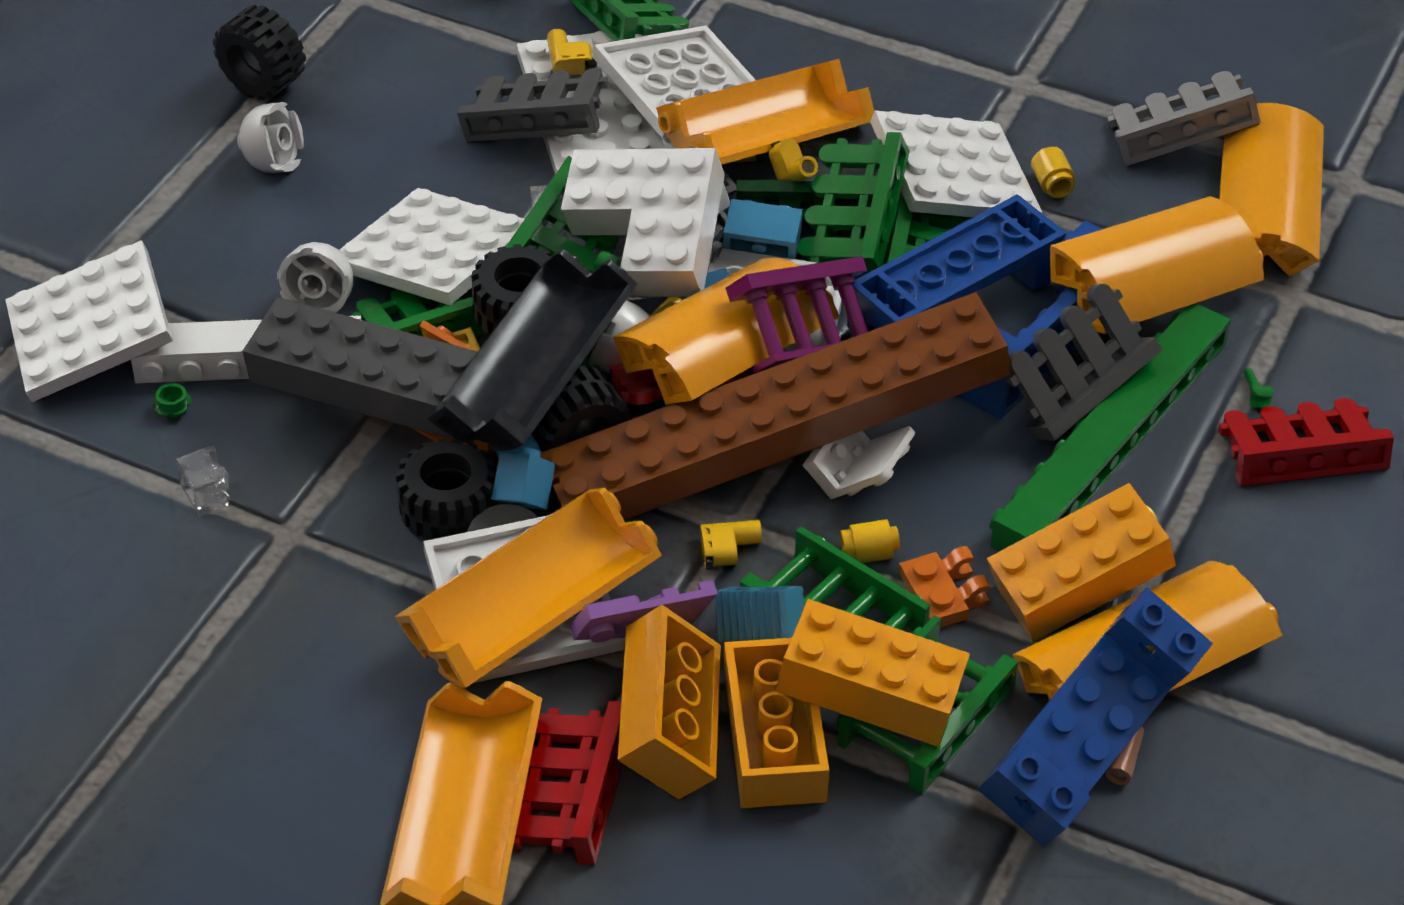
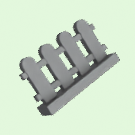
M1221 71L1212 76L1211 84L1202 87L1196 82H1187L1178 88L1179 94L1167 98L1164 93H1153L1146 97V105L1133 108L1131 104L1123 103L1115 106L1112 110L1113 115L1107 117L1110 128L1117 126L1119 129L1114 134L1125 165L1129 166L1261 123L1251 87L1240 90L1239 87L1243 86L1240 74L1233 76L1229 71ZM1217 94L1218 98L1209 101L1206 100V97ZM1181 105H1184L1185 107L1184 109L1175 112L1172 109ZM1151 116L1152 119L1140 123L1139 119Z

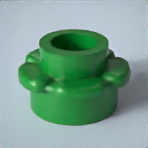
M177 383L165 384L158 388L153 401L154 406H156L155 411L159 415L168 418L180 417L187 412V407L192 403L191 396L186 393V389Z

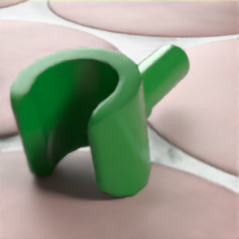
M1251 368L1245 369L1244 375L1250 388L1249 406L1262 409L1271 406L1274 387L1260 386Z

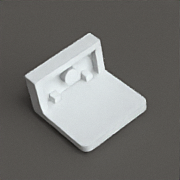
M907 426L872 440L863 431L813 449L803 466L830 499L845 494L852 496L870 485L880 486L892 477L894 473L892 468L898 459L909 451V443L915 435V431L911 426Z

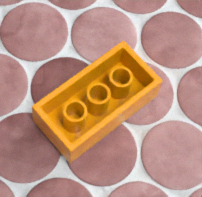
M1130 483L987 558L995 586L1032 642L1176 566L1169 536Z
M807 599L784 656L775 691L939 747L970 653Z
M660 605L626 626L618 761L675 798L681 799L716 779L721 645L664 605Z
M792 638L724 642L723 675L741 808L827 802L829 765L820 708L817 705L775 691L783 659Z

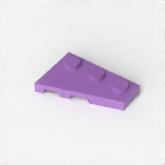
M714 580L699 582V589L697 591L679 594L677 587L663 589L660 595L640 602L639 597L633 595L585 605L570 625L573 639H591L592 642L599 643L611 638H625L626 626L660 605H664L692 625L718 594Z

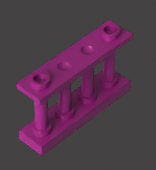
M863 256L750 273L725 288L730 302L746 300L747 304L752 305L769 357L752 367L754 374L842 342L824 292L828 286H833L835 291L838 290L853 336L856 337L868 332L852 286L855 284L854 278L867 271ZM804 290L805 295H810L826 345L812 346L795 296L798 291ZM775 295L777 300H781L798 350L783 351L766 301L769 296Z

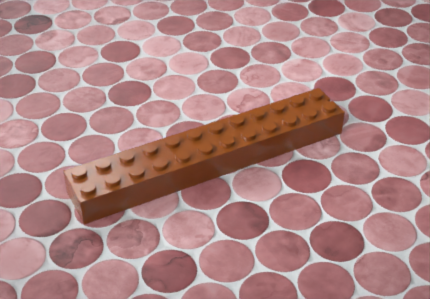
M974 292L712 389L692 401L669 405L542 452L540 458L555 464L551 492L559 509L589 489L604 487L618 499L621 506L620 514L625 520L1010 376L1008 345L978 294Z

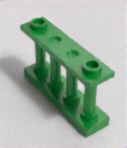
M802 526L796 530L795 558L770 581H764L751 572L740 580V587L788 586L804 570L811 567L826 578L804 598V605L807 599L823 603L842 586L858 596L845 610L846 612L862 617L874 606L891 617L885 625L899 630L908 627L914 631L918 626L923 628L929 621L930 604L926 603L920 596L908 592L831 545L820 535H815Z
M934 615L923 628L918 626L912 634L941 643L939 642L941 619ZM1003 654L994 666L988 665L984 667L970 658L968 659L964 675L977 681V685L971 692H957L953 704L954 711L949 716L939 747L928 743L914 746L884 728L840 713L836 721V725L839 726L838 746L845 749L858 734L863 735L906 760L907 766L910 768L908 787L923 794L1015 688L1018 661Z

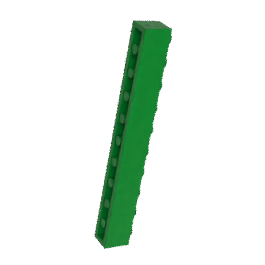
M1197 303L1186 306L1182 312L1177 311L1171 318L1167 329L1163 333L1158 332L1154 336L1162 351L1094 407L1086 418H1081L1075 424L1072 434L1066 440L1061 439L1057 443L1052 456L1045 463L1040 462L1036 466L1031 479L1026 485L1021 484L1016 488L1008 505L1004 509L998 508L989 524V528L992 530L990 547L1000 552L1086 506L1224 349L1231 319Z

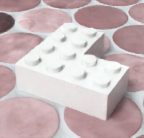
M716 148L573 150L561 211L572 235H627L621 267L638 283L630 296L690 297L705 287L725 173Z

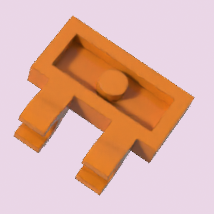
M968 546L954 549L942 560L937 552H933L899 563V574L908 591L920 596L926 603L930 604L929 620L934 615L941 619L940 628L968 620L969 609L980 608L990 603L985 591L990 590V585L984 575L971 577L958 589L953 582L955 579H965L973 575L969 562L974 561V557Z

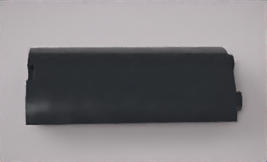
M559 249L543 263L428 420L444 432L467 444L472 445L475 440L489 443L487 445L489 450L508 451L524 445L638 283L612 260H606L594 271L590 272L575 256L569 254L564 249Z

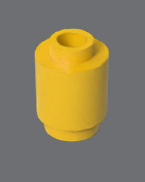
M1047 147L1034 155L1031 160V168L1042 190L1053 198H1062L1070 194L1075 186V174L1063 151L1058 147Z
M887 519L849 525V529L840 530L842 551L861 563L893 559L894 550H900L897 526L890 527Z

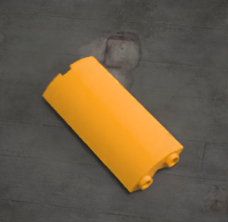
M840 58L656 107L659 128L664 134H667L675 148H716L721 165L768 152L772 149L771 144L777 141L793 139L800 143L870 123L874 113L869 87L848 92Z
M1257 103L1261 123L1224 135L1219 200L1232 206L1243 218L1251 230L1263 257L1269 255L1290 277L1320 261L1324 125L1311 114L1296 107L1278 103Z
M1212 196L1050 245L1051 282L1077 289V306L1081 307L1085 312L1092 307L1087 299L1088 289L1092 285L1107 284L1112 290L1119 289L1123 295L1119 303L1131 322H1141L1264 280L1263 254L1258 248L1248 225L1232 206ZM1099 318L1092 322L1097 332L1107 333Z
M762 258L613 336L626 373L652 369L665 405L692 401L768 358L769 355L752 305L747 304L746 300L730 302L725 288L746 274L799 265L781 258ZM804 290L798 291L795 296L808 334H811L821 327L810 295H805ZM824 290L833 318L836 320L840 316L834 305L833 296L829 291ZM772 295L766 301L782 348L784 349L795 343L781 300H777L776 296Z
M604 487L589 489L394 617L425 660L429 657L435 659L439 665L438 672L444 678L457 686L467 688L581 611L585 605L593 603L660 558L662 554L657 547V536L648 525L644 524L641 520L624 521L620 514V503L614 494L607 491Z
M1208 561L1150 589L1213 643L1192 671L1172 687L1170 691L1283 636L1278 625V613L1274 606L1265 602L1256 588L1233 565ZM1138 595L1012 654L1014 659L1018 661L1017 668L1026 692L1047 694L1050 700L1123 609ZM1146 646L1150 651L1154 650L1152 646Z
M505 681L485 700L468 692L463 687L447 683L427 701L380 905H502L543 698L520 685Z

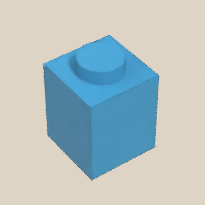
M519 447L517 453L500 452L491 499L504 504L519 505L527 509L547 510L555 469L554 462L540 458L541 451L531 448Z

